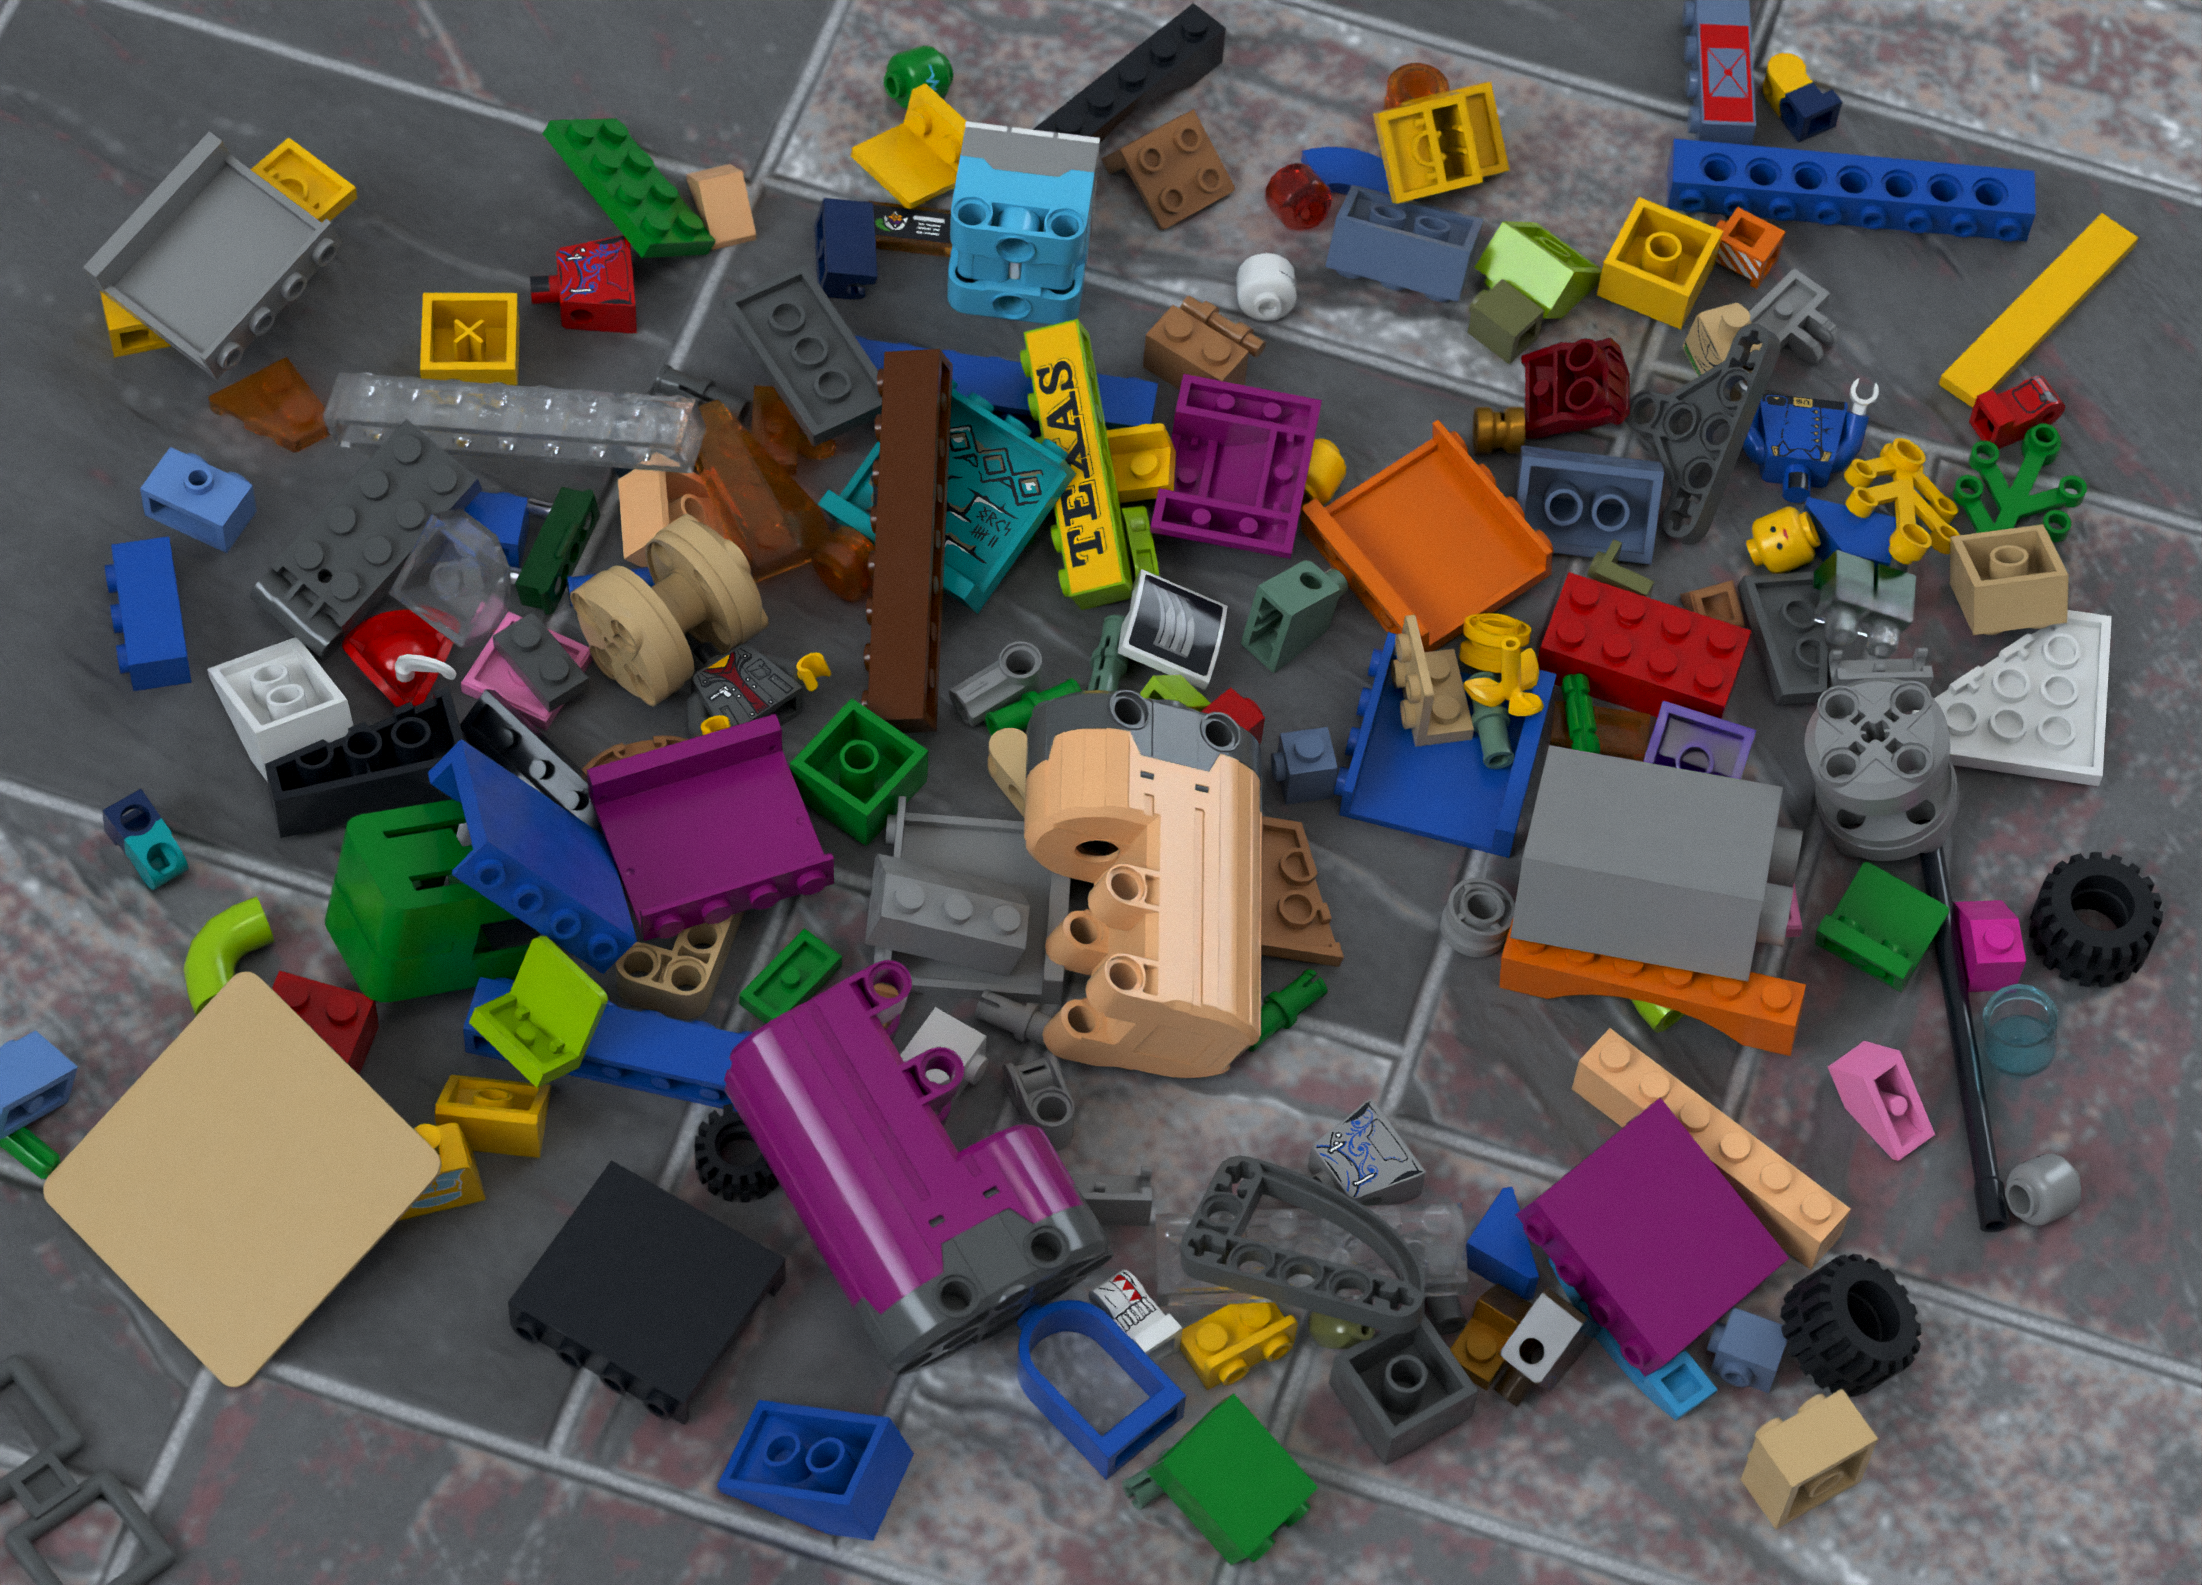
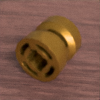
M1475 407L1473 414L1474 452L1490 453L1493 449L1503 448L1507 453H1520L1521 445L1524 446L1525 415L1523 407H1507L1503 413L1493 411L1490 407Z

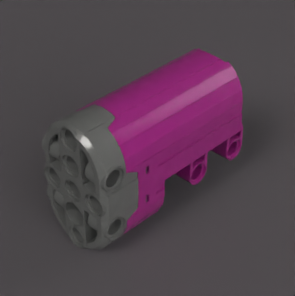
M883 960L853 974L827 991L811 998V1000L774 1018L743 1039L732 1049L729 1057L732 1064L731 1068L726 1072L724 1081L726 1083L725 1092L887 1368L897 1376L914 1373L930 1367L972 1344L975 1345L1000 1333L1017 1322L1023 1313L1033 1305L1039 1304L1042 1307L1075 1287L1107 1263L1114 1256V1253L1110 1248L1111 1242L1042 1128L1029 1124L1012 1126L994 1133L960 1152L957 1151L943 1127L951 1110V1100L955 1097L964 1076L962 1059L955 1051L949 1048L935 1047L906 1062L903 1061L893 1044V1040L900 1023V1012L903 1011L911 991L912 978L903 964L893 960ZM878 983H889L897 989L899 995L893 998L880 996L873 986ZM885 1023L887 1024V1027H888L886 1030H885L884 1027L882 1026V1025L885 1024ZM932 1069L942 1070L949 1076L951 1082L946 1085L931 1082L927 1078L926 1072ZM938 1110L939 1112L937 1116L934 1113V1111Z

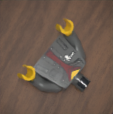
M704 642L692 651L694 667L698 672L691 677V695L686 701L688 731L695 738L776 714L780 726H783L802 713V687L800 685H805L807 690L814 691L818 687L816 678L820 676L829 677L832 673L823 655L817 652L807 654L800 660H790L765 651L758 652L749 644H740L722 655L712 642Z

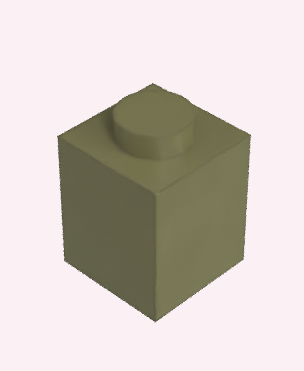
M1501 279L1489 291L1486 289L1480 291L1469 306L1471 316L1467 333L1510 364L1539 338L1544 310Z

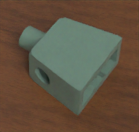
M1304 560L1261 583L1257 587L1240 644L1273 673L1277 672L1329 629L1338 599L1348 591L1346 578L1337 569H1330L1324 573L1312 561Z

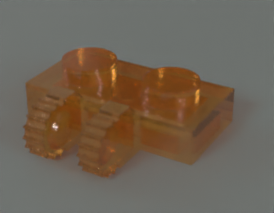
M754 385L749 474L797 476L798 454L807 459L820 458L822 460L823 458H832V455H835L836 452L835 440L830 439L813 447L805 434H799V429L802 430L775 388L773 386Z

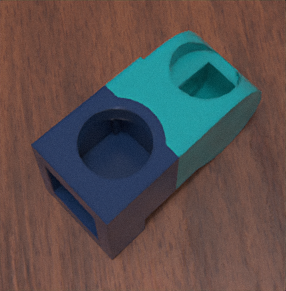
M142 789L102 810L104 831L115 846L119 845L140 877L152 890L188 871L187 860L172 837V832ZM135 809L123 816V814L128 810Z

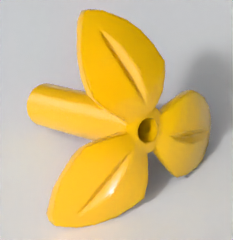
M1513 636L1505 637L1501 641L1502 681L1500 683L1490 678H1474L1463 683L1467 694L1473 700L1485 706L1496 707L1503 703L1505 699L1509 700L1508 713L1511 715L1530 716L1542 711L1544 707L1543 701L1538 695L1522 692L1537 685L1539 664L1532 648H1528L1520 653V641Z

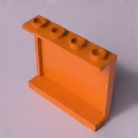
M1439 420L1433 422L1432 439L1334 502L1323 507L1315 498L1301 507V530L1331 567L1344 575L1348 587L1387 633H1402L1405 616H1416L1424 652L1435 651L1463 633L1464 621L1467 616L1493 613L1552 574V554L1554 549L1549 538L1539 529L1534 531L1525 520L1524 512L1519 503L1513 497L1509 496L1506 498L1496 487V480L1487 466L1482 463L1477 465L1468 454L1467 446L1461 436L1455 431L1449 432Z

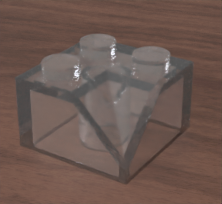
M459 508L433 513L388 594L460 648L486 643L490 640L512 603L510 567L498 536L464 510Z

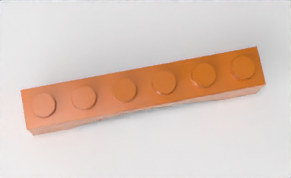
M1512 919L1501 956L1499 988L1545 999L1572 995H1602L1644 1001L1673 1009L1701 1020L1725 1033L1741 1045L1791 1056L1802 1014L1806 984L1750 972L1749 981L1514 939L1510 938Z

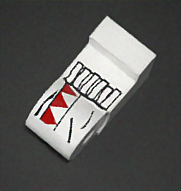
M1123 1269L1089 1291L1090 1303L1109 1315L1156 1365L1179 1351L1182 1327L1170 1313L1165 1316L1131 1272Z

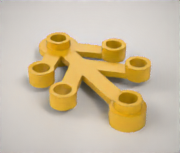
M1896 438L1892 443H1888L1882 448L1880 457L1866 461L1854 459L1844 472V478L1854 489L1845 501L1846 507L1854 515L1868 518L1876 506L1895 502L1896 529L1889 538L1890 546L1888 550L1891 556L1900 563L1909 565L1913 561L1921 560L1930 546L1940 553L1950 554V537L1960 535L1955 528L1949 525L1957 515L1958 507L1951 499L1944 496L1923 474V463L1926 457L1921 448L1910 440ZM1890 475L1893 478L1891 483L1868 488L1878 476ZM1913 486L1930 502V504H1928V503L1917 493V491L1913 488ZM1915 514L1929 527V529L1932 531L1930 534H1928L1927 531L1924 530L1921 526L1916 524Z

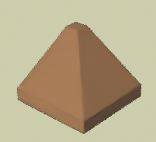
M1733 580L1680 594L1681 601L1686 610L1739 627L1745 626Z

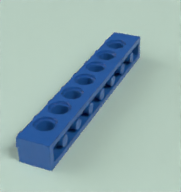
M1674 138L1667 170V208L1687 213L1703 212L1732 216L1737 207L1759 218H1770L1777 221L1792 220L1814 222L1822 225L1836 224L1859 226L1867 229L1881 228L1903 230L1912 233L1925 232L1948 234L1957 237L1970 236L1999 239L2002 241L2027 242L2036 215L2035 171Z

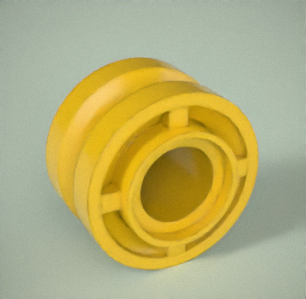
M1481 613L1469 615L1465 618L1463 634L1469 639L1461 643L1459 659L1476 669L1485 672L1501 673L1502 639L1508 636L1518 638L1520 641V653L1525 650L1521 647L1529 644L1531 628L1523 621L1503 614Z

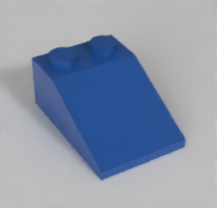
M758 1400L717 1484V1488L724 1494L829 1535L874 1541L914 1452L890 1417Z

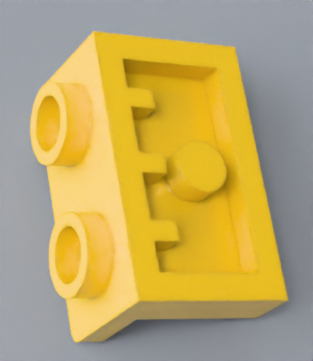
M1141 424L1135 427L1107 430L1120 503L1156 499L1159 488L1174 491L1176 450L1164 424Z
M1247 1294L1182 1329L1180 1350L1207 1390L1220 1383L1227 1386L1239 1381L1248 1373L1250 1367L1264 1359L1272 1362L1286 1355L1295 1343L1298 1322L1293 1314L1284 1317L1273 1300Z

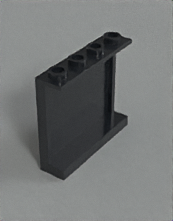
M611 1160L508 1301L510 1325L514 1332L523 1340L531 1344L541 1342L555 1350L559 1359L574 1369L584 1367L599 1376L601 1382L613 1392L621 1395L628 1392L643 1401L644 1406L655 1416L664 1420H669L671 1417L685 1425L689 1420L688 1405L765 1295L768 1293L775 1297L785 1283V1258Z

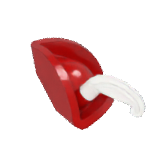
M403 609L375 615L356 626L346 635L342 642V648L396 707L409 702L414 707L422 704L439 673L450 680L455 679L457 674L451 666L445 663L456 639L457 628L450 621L430 612Z

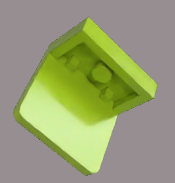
M541 935L531 941L511 991L476 1007L469 1023L536 1088H539L580 1067L606 1008L608 997L606 992L547 936Z

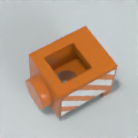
M1737 207L1727 222L1721 219L1715 227L1723 230L1716 262L1750 279L1749 285L1758 289L1779 259L1786 231Z

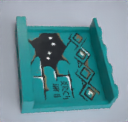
M952 379L943 592L978 614L1076 473L1065 461L1069 455L1065 450L1046 438L1042 444L1036 442L1029 437L1032 431L1026 425L1010 415L1003 421L992 414V411L995 409L994 406L978 394L971 392L968 397H965L955 389L958 384ZM879 442L875 444L841 494L838 496L828 489L817 504L832 520L874 547L876 534L873 533L871 528L870 513L872 506L877 505L878 488L875 487L872 470L874 460L879 459Z

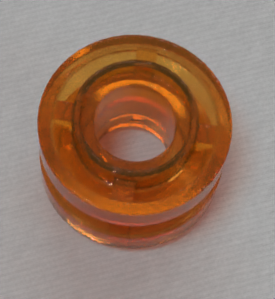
M1408 63L1396 68L1388 78L1383 110L1401 107V102L1449 91L1448 80L1441 71L1428 64Z
M840 526L829 536L828 542L821 543L811 553V563L818 577L833 593L848 602H857L868 592L869 586H873V580L868 570V557L870 551H875V546L857 530L848 526Z

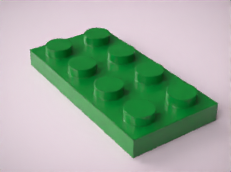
M617 118L549 121L542 133L543 136L642 258L708 255L716 240L704 227L702 219L693 213L678 195L676 187L668 182L656 168L653 159L630 136L627 127L622 122L618 121Z

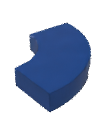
M1320 147L1302 151L1301 162L1318 195L1328 193L1347 195L1351 185L1390 194L1383 159L1376 155L1344 147ZM1420 198L1414 199L1413 201L1420 202Z

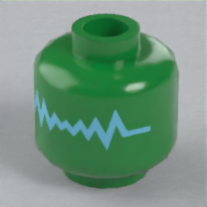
M927 45L902 51L892 56L887 64L884 76V87L887 94L904 109L908 108L912 89L926 83L944 99L953 82V70L948 58L932 46Z

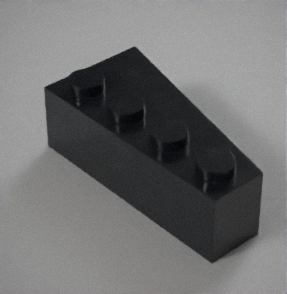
M449 686L434 691L433 699L415 707L409 702L393 709V716L368 726L366 721L352 726L348 728L346 736L328 743L322 739L266 763L265 769L270 801L280 838L347 824L352 817L360 814L452 800L451 797L431 785L428 772L461 739L464 740Z

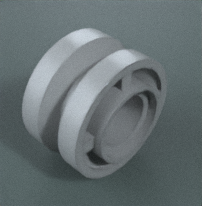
M1484 878L1466 879L1458 883L1449 895L1440 918L1441 934L1445 941L1461 954L1470 957L1493 955L1503 947L1507 939L1514 916L1515 902L1509 892L1494 881Z

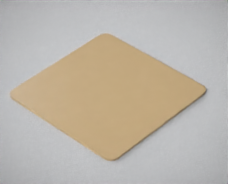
M245 971L236 974L227 982L56 1167L44 1183L43 1194L47 1203L223 1384L237 1388L246 1385L437 1179L441 1171V1158L437 1151L261 977L253 972Z

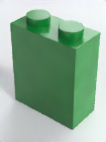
M1234 1393L1218 1402L1146 1471L1230 1565L1247 1557L1253 1563L1264 1555L1276 1542L1271 1537V1534L1282 1523L1289 1528L1303 1517L1311 1508L1306 1499L1319 1488Z

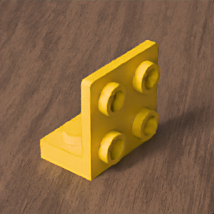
M925 83L912 89L904 123L853 146L850 156L904 207L912 209L955 188L966 120Z

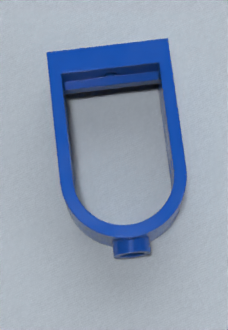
M1062 1300L1043 1307L1035 1304L1019 1318L1017 1327L1021 1330L1018 1346L1017 1376L1023 1392L1106 1480L1183 1418L1186 1395L1115 1321L1100 1308L1083 1301ZM1059 1332H1077L1092 1338L1150 1398L1101 1436L1033 1364L1030 1354L1034 1347L1044 1338Z

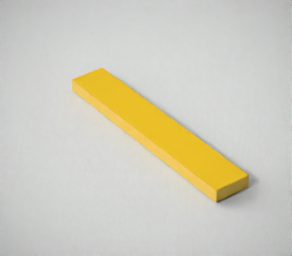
M2101 213L1941 375L1938 385L1973 408L1977 395L1992 389L1995 391L2135 248L2138 237Z

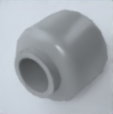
M2055 1153L2042 1154L2022 1162L2014 1167L2008 1175L2005 1189L2007 1205L2017 1217L2033 1226L2046 1225L2063 1218L2076 1210L2080 1203L2081 1181L2079 1174L2064 1157Z

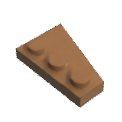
M1262 816L1261 955L1339 967L1344 956L1340 943H1335L1329 924L1332 919L1327 902L1323 903L1315 879L1318 873L1302 822Z

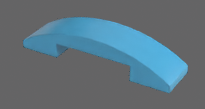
M1549 1258L1548 1262L1573 1306L1595 1322L1589 1313L1586 1302L1574 1287L1567 1285L1559 1277L1554 1262ZM1600 1326L1602 1329L1595 1338L1629 1379L1653 1403L1674 1420H1679L1718 1391L1686 1349L1680 1354L1678 1353L1667 1364L1645 1377L1639 1369L1626 1361L1622 1355L1621 1346L1606 1328Z

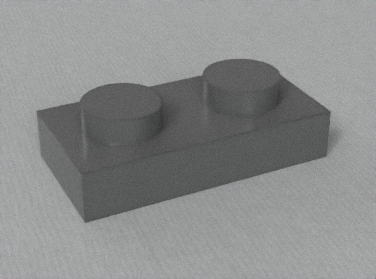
M533 612L493 635V645L548 712L553 711L589 689V678Z

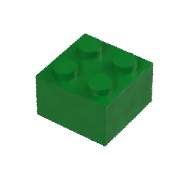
M851 698L790 762V770L804 804L867 846L887 825L888 814H897L899 796H906L907 803L927 782L929 750Z

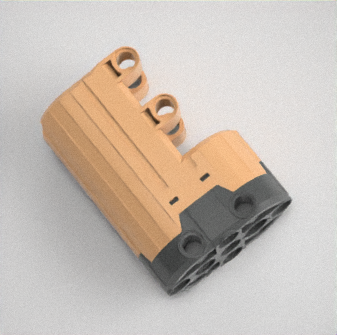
M1106 690L1081 691L1038 703L1034 706L1032 717L1027 725L1024 816L1026 849L1037 862L1050 871L1065 877L1094 883V887L1089 892L1087 899L1089 909L1084 911L1076 910L1069 913L1046 938V954L1053 962L1063 965L1064 970L1091 976L1085 988L1087 998L1068 1001L1044 1026L1043 1040L1046 1047L1057 1057L1100 1067L1139 1070L1167 1077L1200 1078L1225 1073L1230 1069V1064L1250 1046L1257 1043L1261 1036L1262 756L1258 741L1250 732L1224 713L1212 712L1207 714L1187 708L1183 703L1176 700L1143 698L1139 693L1132 690H1120L1117 692Z

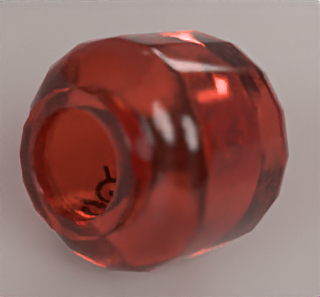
M1294 163L1279 169L1270 178L1265 190V200L1268 208L1283 225L1290 230L1302 231L1314 228L1325 220L1331 208L1332 194L1329 186L1309 165Z

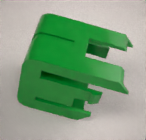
M452 799L360 814L352 817L347 823L337 864V873L335 874L324 922L360 990L373 1001L381 1003L395 1002L476 987L479 977L492 980L496 978L515 980L530 944L489 951L492 946L480 927L482 924L516 919L517 917L465 883L444 886L446 875H452V870L473 850L472 845L462 847L456 836L459 824L466 823L462 803Z

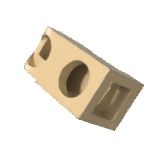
M1004 728L995 732L989 740L988 771L999 788L1024 817L1027 735L1015 728Z

